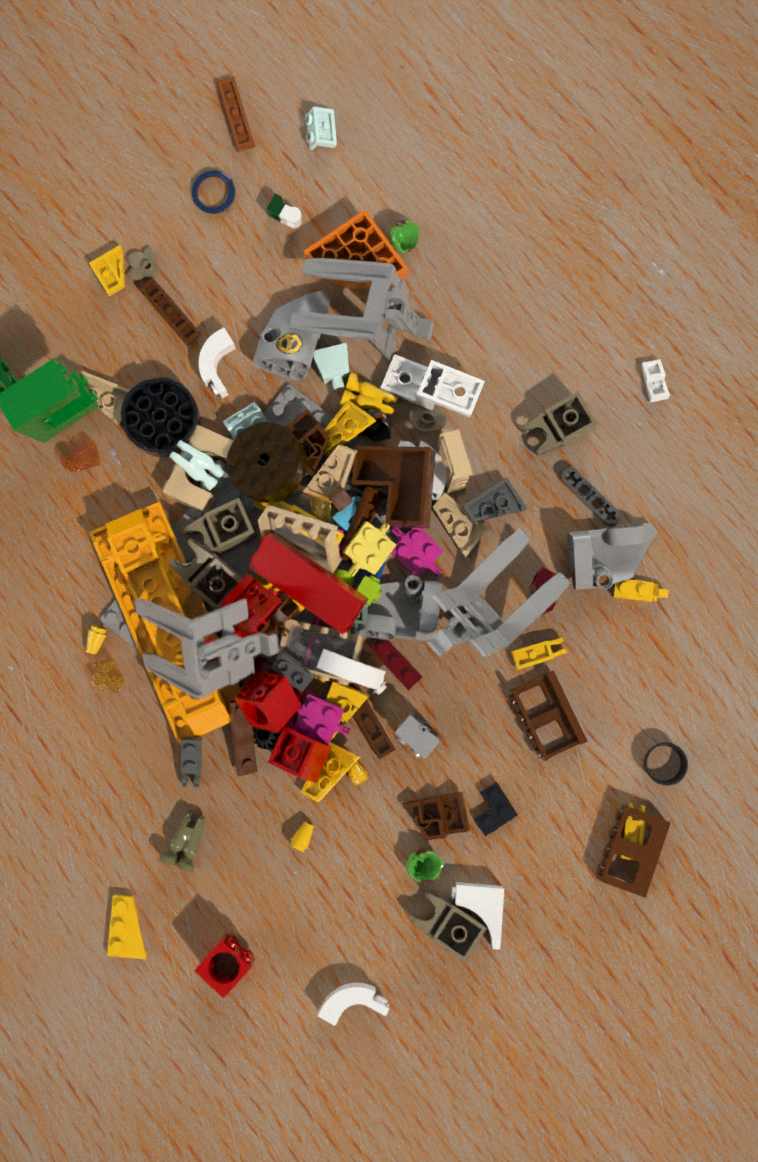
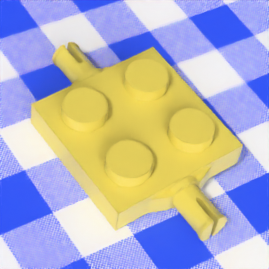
M384 520L380 528H375L365 521L343 551L354 563L348 571L352 577L355 576L359 569H364L375 576L395 548L396 544L385 534L390 527L385 524L386 520Z

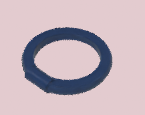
M210 170L202 173L195 180L192 187V198L195 205L200 210L210 214L220 213L228 209L235 198L233 179L223 171ZM210 177H218L229 186L227 200L218 207L205 206L198 198L200 184Z

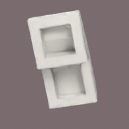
M661 360L642 363V372L650 403L669 399L670 394L664 380L666 375Z

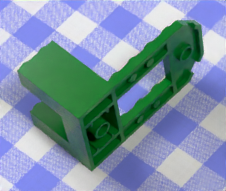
M0 357V409L15 432L45 443L100 407L97 402L99 400L97 394L93 390H89L87 386L89 384L87 378L75 371L68 375L67 372L69 370L62 361L59 362L53 358L18 381L9 372L10 366Z

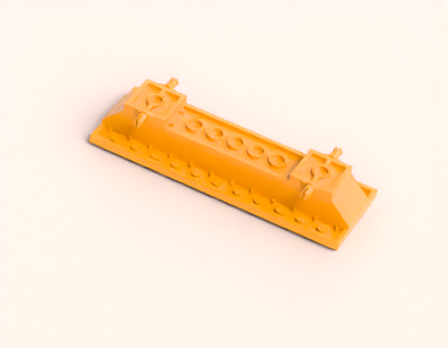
M159 501L106 523L104 526L88 533L143 662V653L148 652L185 669L181 639L138 615L135 606V599L140 598L190 620L208 614L202 597L187 585L169 563L171 558L181 563L187 562ZM217 632L203 637L204 641L207 639H220ZM147 669L179 745H181L182 736L200 737L231 723L228 701L235 700L234 697L241 689L239 682L211 692V695L198 700Z

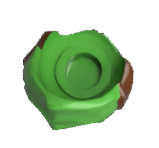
M400 220L396 222L389 232V242L394 250L403 254L415 248L419 241L420 227L411 221Z
M419 849L410 855L405 868L408 875L416 882H431L439 876L444 862L433 851Z

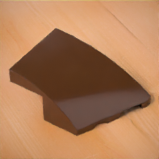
M306 409L288 424L286 428L302 443L307 455V472L313 477L330 441V437L310 410Z
M463 792L437 795L402 804L403 808L407 809L412 816L413 822L420 828L426 840L446 838L449 834L468 832L470 830Z

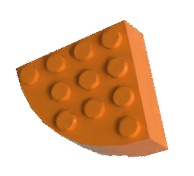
M363 210L303 251L304 260L328 258L390 263L395 267L400 279L408 277V267L366 210ZM326 279L338 286L350 289L370 290L371 283Z

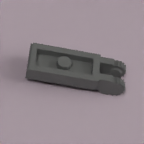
M182 736V787H187L188 774H195L193 784L194 787L199 788L202 771V737Z

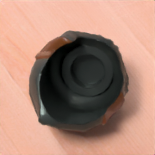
M376 409L365 411L376 422L362 431L363 436H368L373 441L390 439L391 422L386 414Z

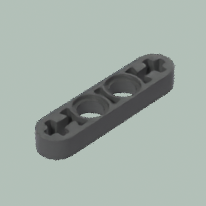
M568 467L563 470L560 476L562 483L604 524L613 525L619 520L618 510L575 468ZM566 472H567L568 474L573 473L574 475H573L572 478H573L575 481H577L578 479L581 480V481L578 482L575 487H573L572 485H573L575 482H574L572 479H569V480L566 479V477H567ZM580 485L587 486L588 493L585 495L580 494L578 487ZM593 498L601 500L602 505L600 508L593 507L591 503ZM605 505L608 507L605 511L609 514L611 512L614 514V521L612 519L607 520L608 515L605 512H602V514L599 512Z

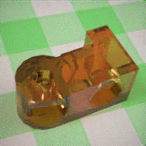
M91 443L85 445V451L75 454H64L61 458L62 466L71 472H76L101 465L97 447Z

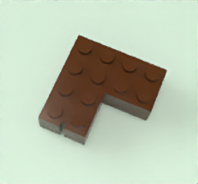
M355 446L357 454L354 459L352 484L359 488H366L367 485L372 488L388 489L385 524L392 527L430 528L436 452L430 447Z

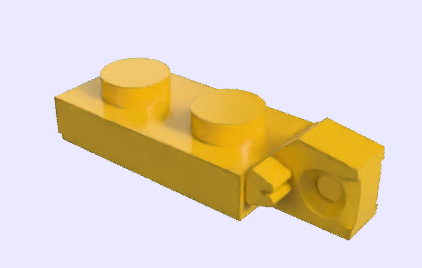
M627 579L614 584L613 597L656 602L657 597L668 598L669 590L658 589L659 584Z

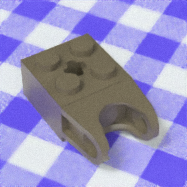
M577 391L545 409L544 412L525 425L521 431L524 435L540 432L545 436L546 441L535 451V455L538 457L561 449L596 429L597 422ZM568 417H570V419L573 418L574 421H573V422H568V421H567V418H568Z
M240 498L204 513L202 517L183 529V534L186 536L203 534V546L216 555L259 537L247 508ZM233 522L234 526L232 528H229L231 527L230 523Z
M190 538L187 542L196 553L194 560L190 563H181L171 558L169 563L194 592L218 610L221 608V602L243 578L214 552Z
M426 891L424 896L433 903L435 907L434 915L428 920H423L413 915L409 919L431 940L466 963L487 928L453 904ZM462 928L463 936L454 937V930Z

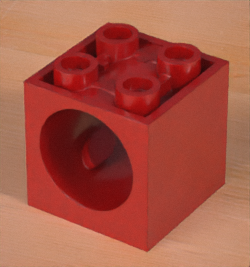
M257 671L234 697L251 727L277 733L301 706L286 676Z
M284 726L267 763L300 779L316 783L332 747Z
M227 932L194 970L223 999L251 969L255 961L252 951L247 947L243 948L238 944V938L233 934L229 935ZM220 952L231 953L237 958L239 971L230 975L221 973L215 967L214 955Z

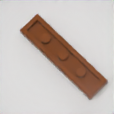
M231 77L217 81L237 152L255 147L235 78Z

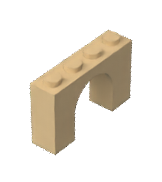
M197 425L196 431L188 444L209 456L217 457L227 462L228 451L233 440ZM177 463L173 466L172 475L163 486V493L166 496L201 513L209 512L216 499L210 492L192 485L190 476Z

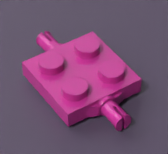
M394 527L399 533L394 529L391 531L399 539L391 553L413 575L419 576L423 571L429 569L437 577L438 573H441L442 570L434 563L443 550L421 528H411L403 533L398 527Z
M310 692L305 702L296 711L297 720L293 729L324 744L329 745L337 731L348 736L351 728L340 724L345 708Z

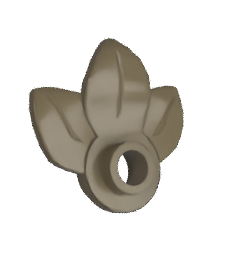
M147 247L143 253L132 252L128 255V262L132 266L126 273L128 278L141 280L144 277H155L159 273V265L156 262V253L153 249Z

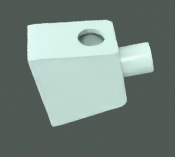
M343 343L315 350L313 361L324 384L332 382L334 391L344 389L343 379L349 378L347 344Z

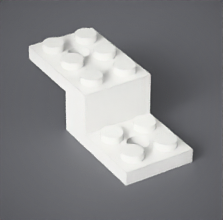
M394 354L380 389L432 411L435 404L471 417L485 381L433 360L426 367ZM407 375L410 381L403 383L400 381V376ZM462 388L465 395L457 396L454 390Z

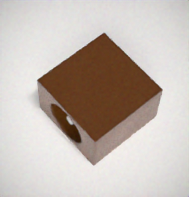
M341 485L327 496L339 512L353 502Z

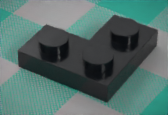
M497 782L480 792L490 809L474 820L486 837L518 816Z

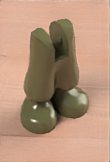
M186 811L176 833L170 841V851L161 854L159 861L175 866L180 852L183 851L177 868L193 873L195 866L192 862V857L198 851L205 817L200 815L194 829L188 826L193 812Z

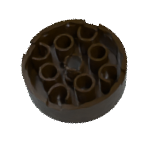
M262 422L246 428L234 439L227 455V471L232 483L246 496L258 502L273 503L289 497L298 489V485L302 478L305 477L307 471V455L302 443L286 427L273 422Z

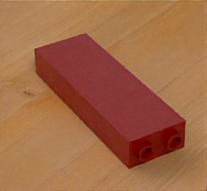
M275 533L264 535L259 542L260 547L258 551H255L250 557L251 563L248 568L340 633L348 632L369 598Z

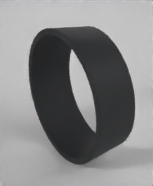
M664 742L648 750L644 758V767L654 782L670 786L684 778L688 769V760L686 754L679 746ZM658 746H668L674 749L680 758L681 765L678 774L667 781L653 778L648 771V756Z

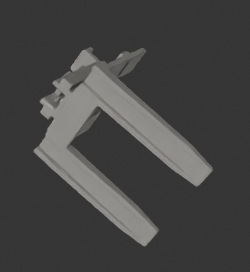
M328 258L305 260L303 268L305 275L324 279L371 283L363 317L311 312L292 313L289 324L291 329L308 333L371 340L389 361H392L397 343L393 340L395 331H407L413 337L431 340L434 323L431 319L419 318L412 309L408 300L410 291L406 287L404 279H400L393 264ZM385 318H386V319L388 320V322H389L387 332H386V330L382 327L383 324H384Z
M518 529L508 537L458 587L436 593L432 596L444 612L451 610L450 612L454 615L449 619V624L446 628L441 629L432 639L427 641V644L437 656L444 655L453 646L462 642L472 643L483 657L507 648L570 585V582L562 573L556 574L543 584L505 622L486 602L480 593L522 552L531 540L522 529ZM463 605L466 611L461 613L457 607Z
M140 598L135 599L138 615L180 638L182 643L185 669L148 652L143 653L145 667L156 676L198 700L211 695V692L227 685H233L239 682L240 679L255 673L253 656L260 653L272 656L279 652L276 634L268 636L259 632L244 638L234 635L233 625L249 619L246 599L192 620L150 601ZM223 629V638L205 645L203 637ZM219 656V659L214 660V661H212V662H210V663L207 664V660H210V659H213V658Z

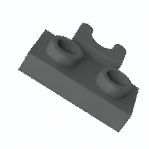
M285 651L271 666L278 673L277 675L286 676L291 687L297 688L300 692L315 677V675Z

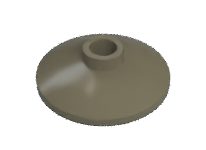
M417 405L409 413L411 424L422 431H438L445 426L447 421L445 413L436 406H434L432 411Z

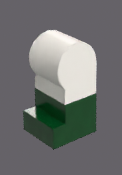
M275 193L266 208L267 215L288 227H299L302 223L301 211L297 207H289L284 204L282 197Z

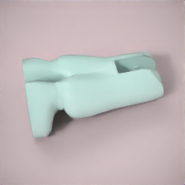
M180 440L177 446L184 451V454L181 456L172 451L169 457L182 467L190 477L200 481L199 487L207 492L210 491L218 482L213 476L219 478L223 475L225 463L221 460L213 462L209 455ZM205 469L209 470L213 476L207 474Z

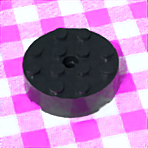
M170 378L146 379L138 383L128 392L121 407L122 427L125 434L138 449L151 456L169 457L172 451L177 454L181 453L182 450L177 446V443L182 440L188 444L196 431L197 425L200 426L201 423L199 407L190 391L181 383ZM165 414L164 419L156 420L158 415Z

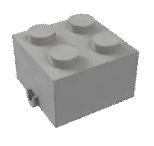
M412 712L409 713L395 731L396 739L403 745L407 743L411 747V752L418 758L422 756L425 759L441 739V736L432 730L427 722H423Z

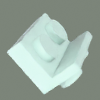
M313 106L305 116L309 150H314L316 146L334 148L337 145L334 110Z
M255 402L223 421L233 439L243 430L254 424L268 422Z

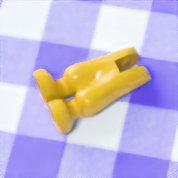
M351 372L340 406H344L350 400L363 410L376 409L385 414L392 415L394 409L382 404V400L396 403L398 397L369 382L359 383L357 374ZM352 392H357L360 395H354Z

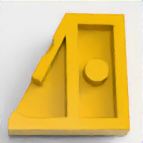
M120 245L89 263L108 296L125 288L123 250Z

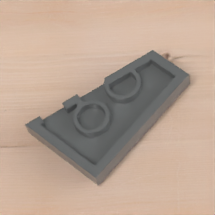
M507 477L461 506L470 523L527 510Z

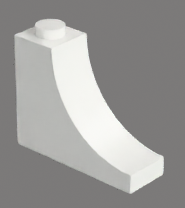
M455 882V887L451 889V899H454L455 905L466 907L483 919L489 930L492 949L500 950L504 901L503 886Z

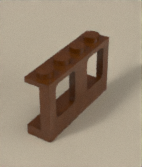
M554 670L509 690L511 693L509 695L513 706L517 705L519 709L517 713L521 723L525 722L528 728L525 732L529 740H533L536 745L534 751L538 759L542 758L543 761H547L563 751L587 742ZM539 685L542 687L549 705L528 715L518 695ZM553 721H558L566 740L548 750H544L535 730Z
M622 805L616 811L615 819L617 821L615 827L612 826L610 829V841L604 847L602 854L604 859L602 864L598 865L596 871L597 879L603 883L646 898L671 822ZM628 816L651 824V830L645 845H639L621 837V832ZM615 854L638 861L639 866L632 883H627L608 875Z

